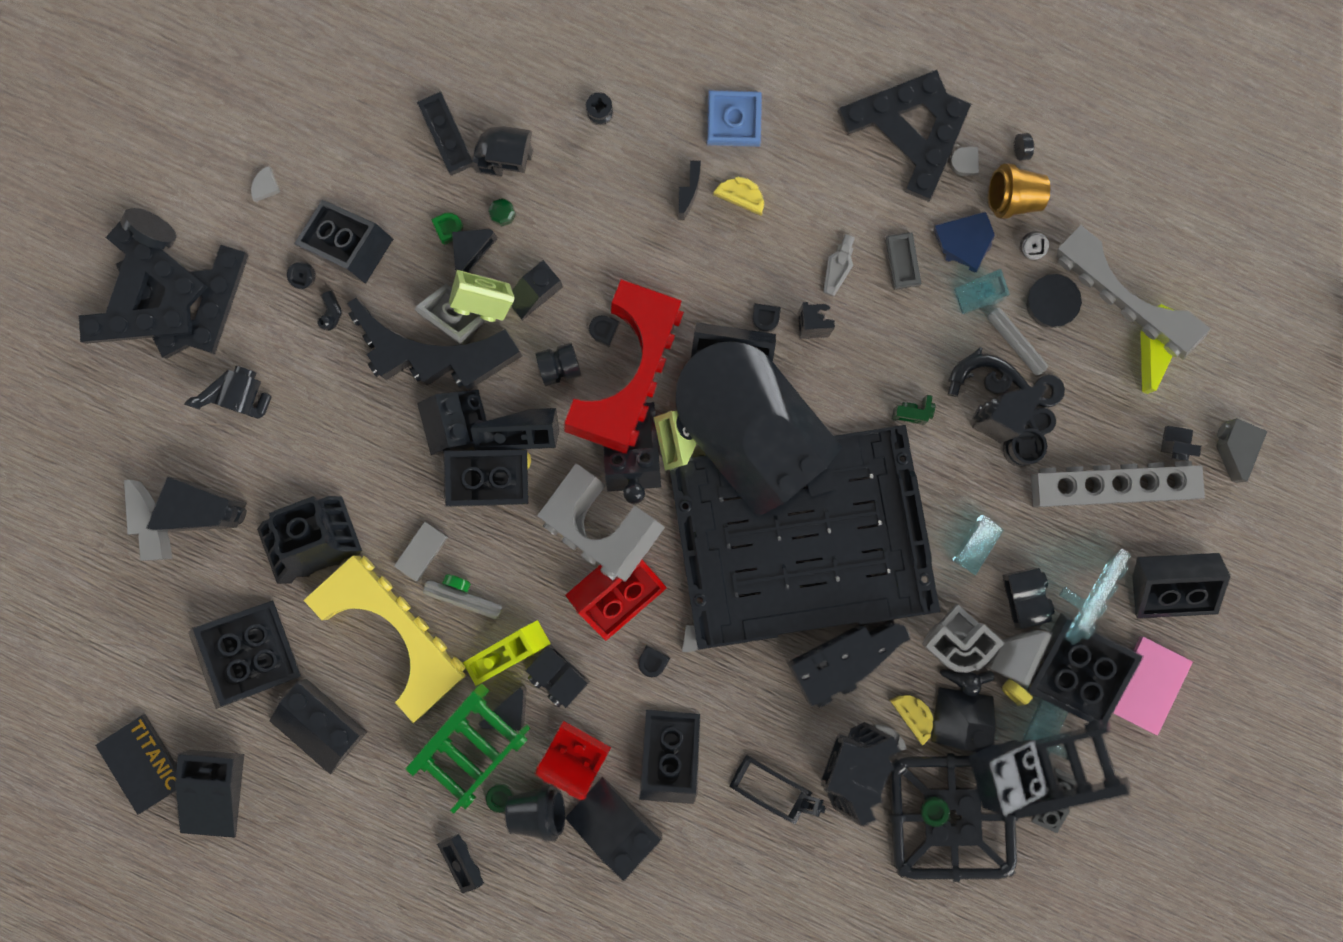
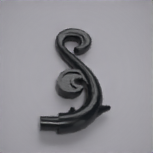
M979 347L974 353L959 361L953 368L948 380L950 382L948 395L958 397L961 385H964L967 378L974 376L970 372L980 367L994 368L1002 375L1001 379H997L995 371L987 374L984 379V386L990 393L1001 394L1006 392L1010 388L1012 381L1020 389L1028 388L1030 385L1017 369L1007 361L997 356L981 354L983 348ZM1050 374L1039 378L1034 386L1042 383L1048 385L1052 389V395L1050 398H1041L1038 405L1049 408L1060 403L1065 394L1064 383L1061 379Z

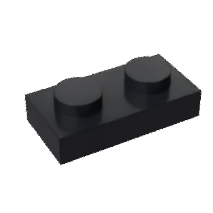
M460 834L446 838L437 844L462 894L475 890L484 884L480 869L474 864L468 852V846Z

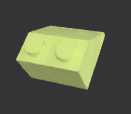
M457 270L449 304L459 314L469 315L471 312L479 314L480 318L486 321L495 322L496 319L503 321L513 303L514 294L509 283Z

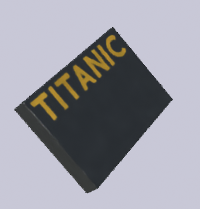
M146 714L141 715L95 745L137 815L176 791L177 765Z

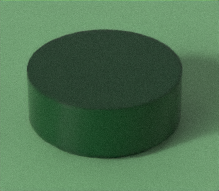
M496 784L488 790L486 804L493 812H505L507 799L509 796L514 795L508 785Z
M929 797L921 805L922 818L928 825L938 827L947 822L950 811L943 799Z

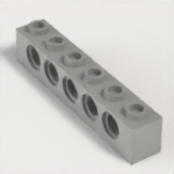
M1192 461L1174 462L1175 467H1165V462L1148 463V468L1138 469L1137 464L1120 465V470H1111L1110 465L1093 466L1094 471H1083V466L1066 467V472L1056 473V468H1041L1038 474L1031 475L1033 508L1205 498L1202 466H1192ZM1169 474L1175 479L1173 488L1167 484ZM1141 476L1148 480V487L1146 489L1140 486L1139 480ZM1114 477H1117L1121 482L1119 491L1115 490L1112 486ZM1087 478L1091 479L1094 483V490L1092 492L1087 491L1085 488ZM1060 479L1067 484L1065 494L1058 490L1057 484Z

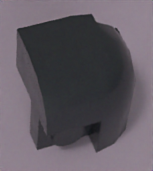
M501 126L491 127L481 134L475 146L472 161L475 172L502 177L503 170L525 173L527 160L531 161L533 155V148L530 143L532 131Z

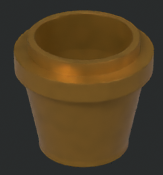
M1004 163L1000 165L993 173L989 183V207L997 218L1008 219L1013 215L1043 211L1050 198V181L1046 175L1019 169L1015 164Z

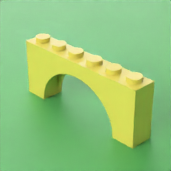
M352 556L305 598L304 601L321 620H329L334 615L347 609H364L382 616L398 630L409 652L410 675L404 692L395 703L414 723L467 676L463 672L465 666L456 657L451 658L445 652L447 646L437 636L433 638L428 633L429 626L419 616L415 618L410 613L409 609L411 607L408 602L401 596L397 598L392 593L391 589L393 586L383 576L379 578L374 573L373 569L375 566L365 556L362 558L360 556Z

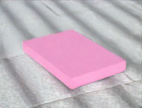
M1140 636L1134 649L1143 656V659L1113 714L1158 736L1193 661Z

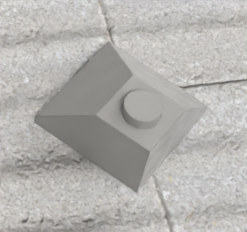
M1031 629L1003 639L1004 644L984 667L1013 681L1029 685L1052 634Z

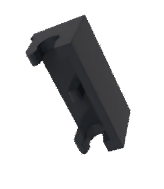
M808 302L802 303L798 311L800 339L825 338L831 335L835 328V321L830 319L823 320L825 316L818 313L821 310H830L831 307L829 305H808Z

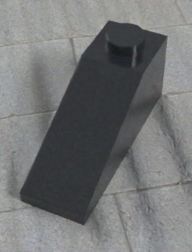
M556 408L528 409L471 426L475 451L556 448L560 431Z

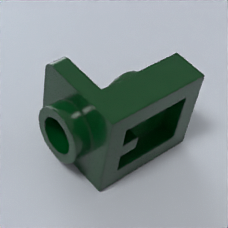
M933 395L923 397L921 409H918V405L914 403L903 402L902 405H897L893 409L892 419L920 425L929 422V419H933L936 404L932 403Z

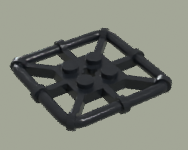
M947 753V756H909L899 760L896 758L892 762L895 770L891 771L890 774L892 813L889 814V822H892L893 859L897 869L896 873L901 878L952 879V882H960V879H1003L1008 876L1012 878L1016 873L1015 868L1017 865L1016 822L1018 819L1014 811L1005 816L995 812H981V800L977 786L975 788H956L955 767H971L969 756H955L954 753ZM947 767L948 788H928L908 768ZM901 774L924 794V801L929 797H939L947 803L949 811L956 810V814L961 815V819L957 820L956 824H951L950 820H947L945 824L934 827L928 825L923 820L921 813H903ZM982 821H1004L1006 861L983 841ZM903 822H925L926 839L905 860ZM931 846H950L951 868H912V866ZM958 846H979L1000 868H959Z

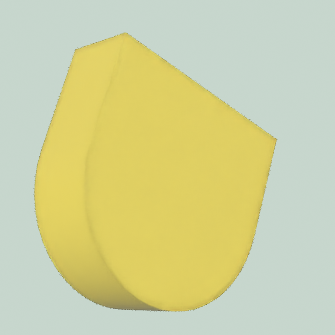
M1010 679L1002 686V691L1017 706L1027 705L1033 698L1019 684Z

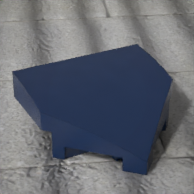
M982 212L934 226V234L942 252L946 254L945 260L948 262L956 261L966 265L970 271L977 273L985 255L991 249L995 236L987 213Z

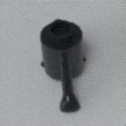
M235 366L234 371L226 370L198 396L187 399L184 405L200 410L202 406L213 403L259 419L266 414L272 396L268 393H261L257 407L254 408L253 403L261 381L255 379L256 372Z

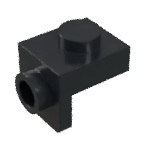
M1165 426L1161 452L1172 454V459L1189 461V456L1200 457L1202 446L1191 444L1192 429Z

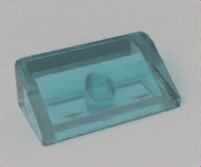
M980 515L952 562L976 576L1004 530L985 515Z

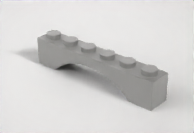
M1082 225L1058 248V262L1064 269L1068 271L1072 269L1079 275V280L1089 288L1093 286L1100 292V297L1110 305L1114 303L1121 309V314L1130 322L1136 321L1143 327L1142 331L1153 340L1157 338L1165 345L1164 349L1171 356H1179L1184 360L1209 333L1211 328L1191 312L1157 307L1142 301L1130 293L1110 270L1104 255L1102 241Z

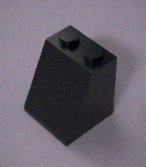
M167 476L146 529L179 532L237 528L238 524H241L246 517L247 510L245 507L247 502L189 480Z

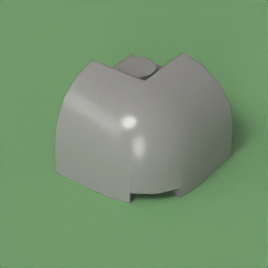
M955 604L938 624L933 626L922 642V645L943 665L959 672L979 670L1004 644L988 627L978 623L958 604Z

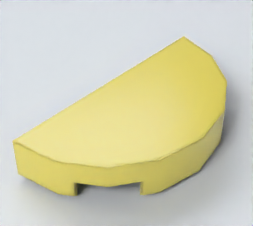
M735 177V179L720 183L713 192L714 196L762 216L764 207L763 196L759 187L749 179Z
M898 695L889 699L923 746L931 737L933 728V716L929 707L920 699L910 695Z

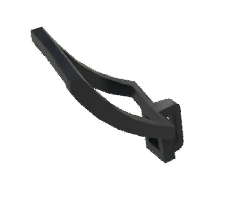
M749 755L745 756L729 787L795 825L801 813L819 817L820 813H825L826 806L823 805L824 800L811 797L813 792L784 777ZM750 763L801 791L789 815L738 787Z

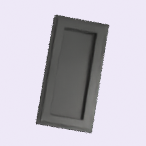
M913 232L886 236L885 241L894 290L920 286L922 283Z

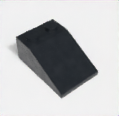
M321 200L294 244L346 275L366 284L392 243L393 238L376 223L325 200Z
M527 450L444 451L445 507L529 504Z
M646 710L639 800L694 804L697 796L700 714Z
M603 777L565 817L602 862L623 882L662 840V833Z

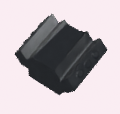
M312 496L270 512V518L263 521L257 529L277 584H291L296 577H309L316 571L329 566L340 565L344 559L358 556L362 552L342 496H327L319 500Z
M866 722L851 728L848 736L842 734L836 736L821 778V786L824 787V791L828 792L827 795L833 809L861 827L876 821L871 808L883 803L881 796L889 773L895 770L889 757L901 752L894 736Z

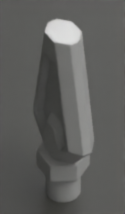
M845 235L842 244L838 245L837 251L828 257L823 292L827 295L835 296L853 267L850 256L853 252L852 245L855 239L853 236Z

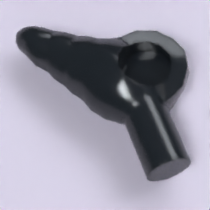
M950 669L940 670L941 676L958 685L962 692L969 696L979 695L982 684L995 680L991 670L980 674Z

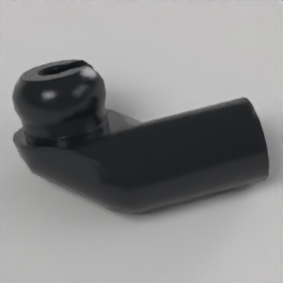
M332 290L321 295L326 311L321 318H318L319 328L327 331L336 328L342 315V309Z

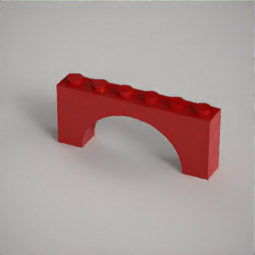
M622 279L620 280L612 300L611 314L623 319L635 332L640 343L642 355L639 369L631 382L611 397L597 401L573 399L564 422V432L625 454L628 451L629 445L635 446L640 432L635 429L638 421L644 422L649 408L645 406L647 397L653 398L658 384L654 381L657 373L662 374L667 360L663 358L666 349L671 350L676 336L672 334L674 326H680L684 311L680 310L682 300Z

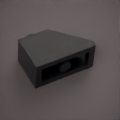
M544 260L526 273L512 290L514 300L511 308L522 321L563 288L561 280Z

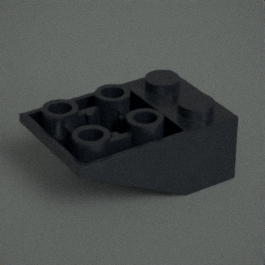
M188 750L178 754L175 787L180 833L236 837L244 754Z

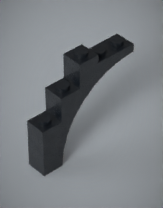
M355 298L347 303L352 310L348 313L357 327L361 325L366 332L362 336L371 349L375 347L374 350L367 353L371 361L368 363V366L376 377L380 375L385 380L392 378L412 365L409 370L417 382L422 380L425 384L429 385L454 369L451 375L458 386L464 385L470 390L523 356L506 329L487 339L466 345H428L403 338L385 328L373 317L359 299Z

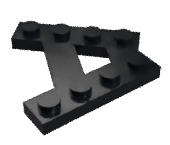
M938 70L842 106L839 108L838 113L847 135L875 125L916 166L905 192L930 202L971 107V103L947 94ZM924 106L936 118L927 141L901 114Z
M119 221L105 238L125 254L106 313L79 315L80 342L90 344L192 334L190 307L207 289V286L163 249H154L137 242L132 237L134 233L129 229L125 232ZM149 275H151L166 288L160 307L138 310Z
M220 244L211 270L189 271L204 283L207 289L200 295L202 300L195 320H191L192 334L153 337L162 358L167 359L189 347L215 355L249 254ZM123 260L120 261V262H118V263H116V266H117L119 272H120V269H121ZM149 275L138 310L160 307L166 288L151 275Z

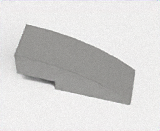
M124 480L127 535H139L140 561L172 559L168 532L146 529L156 505L152 496L140 481Z

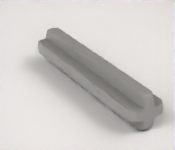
M995 308L988 314L987 319L1035 375H1040L1048 368V364L1000 308Z
M431 580L426 582L423 589L425 595L493 619H497L502 610V606L497 603Z

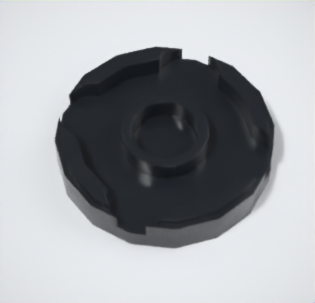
M140 208L125 210L120 221L125 232L129 229L134 233L132 237L137 242L154 249H164L165 246L168 249L171 248L177 237L175 230L165 220Z
M1051 274L1038 279L1031 286L1027 294L1026 303L1030 316L1039 325L1058 328L1074 320L1080 311L1082 299L1081 292L1076 283L1066 276Z

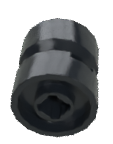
M572 342L557 346L555 352L547 349L535 353L545 387L559 383L561 377L570 380L582 376Z
M1028 428L1024 429L1020 436L1003 443V454L1010 464L1022 467L1037 463L1043 459L1047 453L1048 445L1046 438L1041 432Z

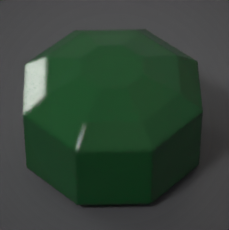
M504 198L493 201L488 210L492 222L501 227L512 224L516 216L512 202Z

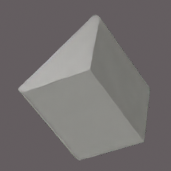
M444 284L415 307V311L460 345H466L485 320L480 318L479 314L470 312L469 315H463L455 312L454 308H451L449 304L452 287Z

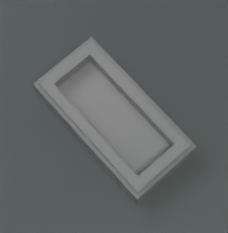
M424 522L394 567L418 582L448 536L428 522Z

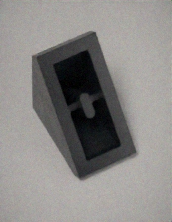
M491 229L452 232L455 270L469 273L498 239L496 234Z
M524 685L493 711L514 731H521L524 728L527 689ZM485 719L478 724L484 729H495Z

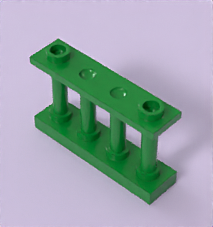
M482 683L472 691L405 768L412 776L420 770L424 773L426 771L429 772L459 801L450 810L453 814L460 807L466 810L476 798L473 792L512 749L517 752L528 740L524 736L530 729L527 724L519 733H516L486 705L487 701L483 698L490 690ZM471 712L474 714L479 713L510 742L501 753L468 724L470 721L466 717ZM454 731L458 734L461 732L493 761L484 773L452 744L453 740L449 737ZM437 751L440 753L445 752L476 781L467 792L435 763L436 760L432 756Z

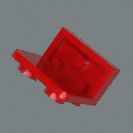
M563 721L536 768L535 774L543 781L565 791L568 795L583 800L612 747Z

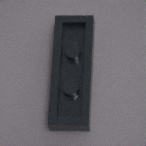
M440 91L418 101L417 104L450 176L472 167L473 160L442 92Z

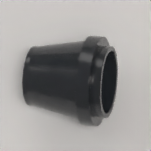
M546 784L540 789L509 796L505 806V822L508 832L510 834L542 838L545 842L556 841L559 835L562 834L565 825V803L562 792L556 786Z

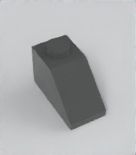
M1240 419L1226 421L1220 426L1217 433L1219 440L1216 445L1231 481L1235 483L1247 482L1249 480L1268 432Z

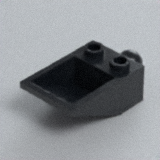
M655 402L645 403V406L649 407L644 422L638 421L635 430L640 432L634 447L629 445L626 454L603 446L607 492L623 491L625 500L630 504L640 503L645 497V489L661 487L658 438L654 417H656Z

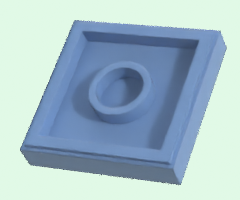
M709 91L707 145L760 147L762 92Z

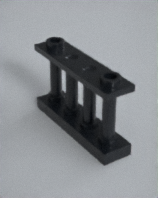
M1095 720L1085 723V728L1034 740L1048 791L1047 795H1043L1014 810L1017 819L1130 795L1131 786L1128 777L1120 778L1119 775L1115 774L1103 738L1104 734L1110 732L1111 726L1109 722L1101 723V720ZM1087 738L1092 739L1104 775L1103 782L1091 784L1090 781H1087L1074 741ZM1011 740L1004 743L1017 742L1018 740ZM1061 744L1064 746L1076 782L1074 789L1065 791L1059 787L1047 748Z

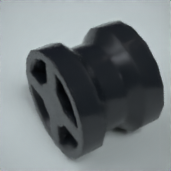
M601 92L589 96L586 102L589 120L596 125L607 124L613 117L610 97Z

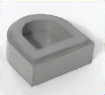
M962 147L954 152L950 159V167L955 174L960 176L978 175V147Z

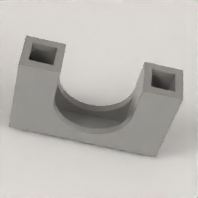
M576 463L537 516L545 521L543 527L555 536L558 532L562 534L564 538L561 541L573 550L577 546L582 549L583 553L581 556L593 565L599 562L603 565L600 571L612 580L617 576L626 582L665 527L637 506H634L613 534L601 540L588 539L584 529V519L588 509L606 485Z

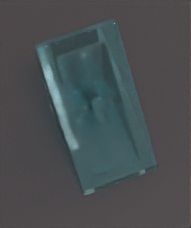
M1001 269L954 289L962 314L1001 303L1010 295Z

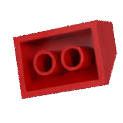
M643 559L626 582L617 576L612 580L600 571L603 567L600 564L565 594L577 613L605 641L667 589L665 584Z

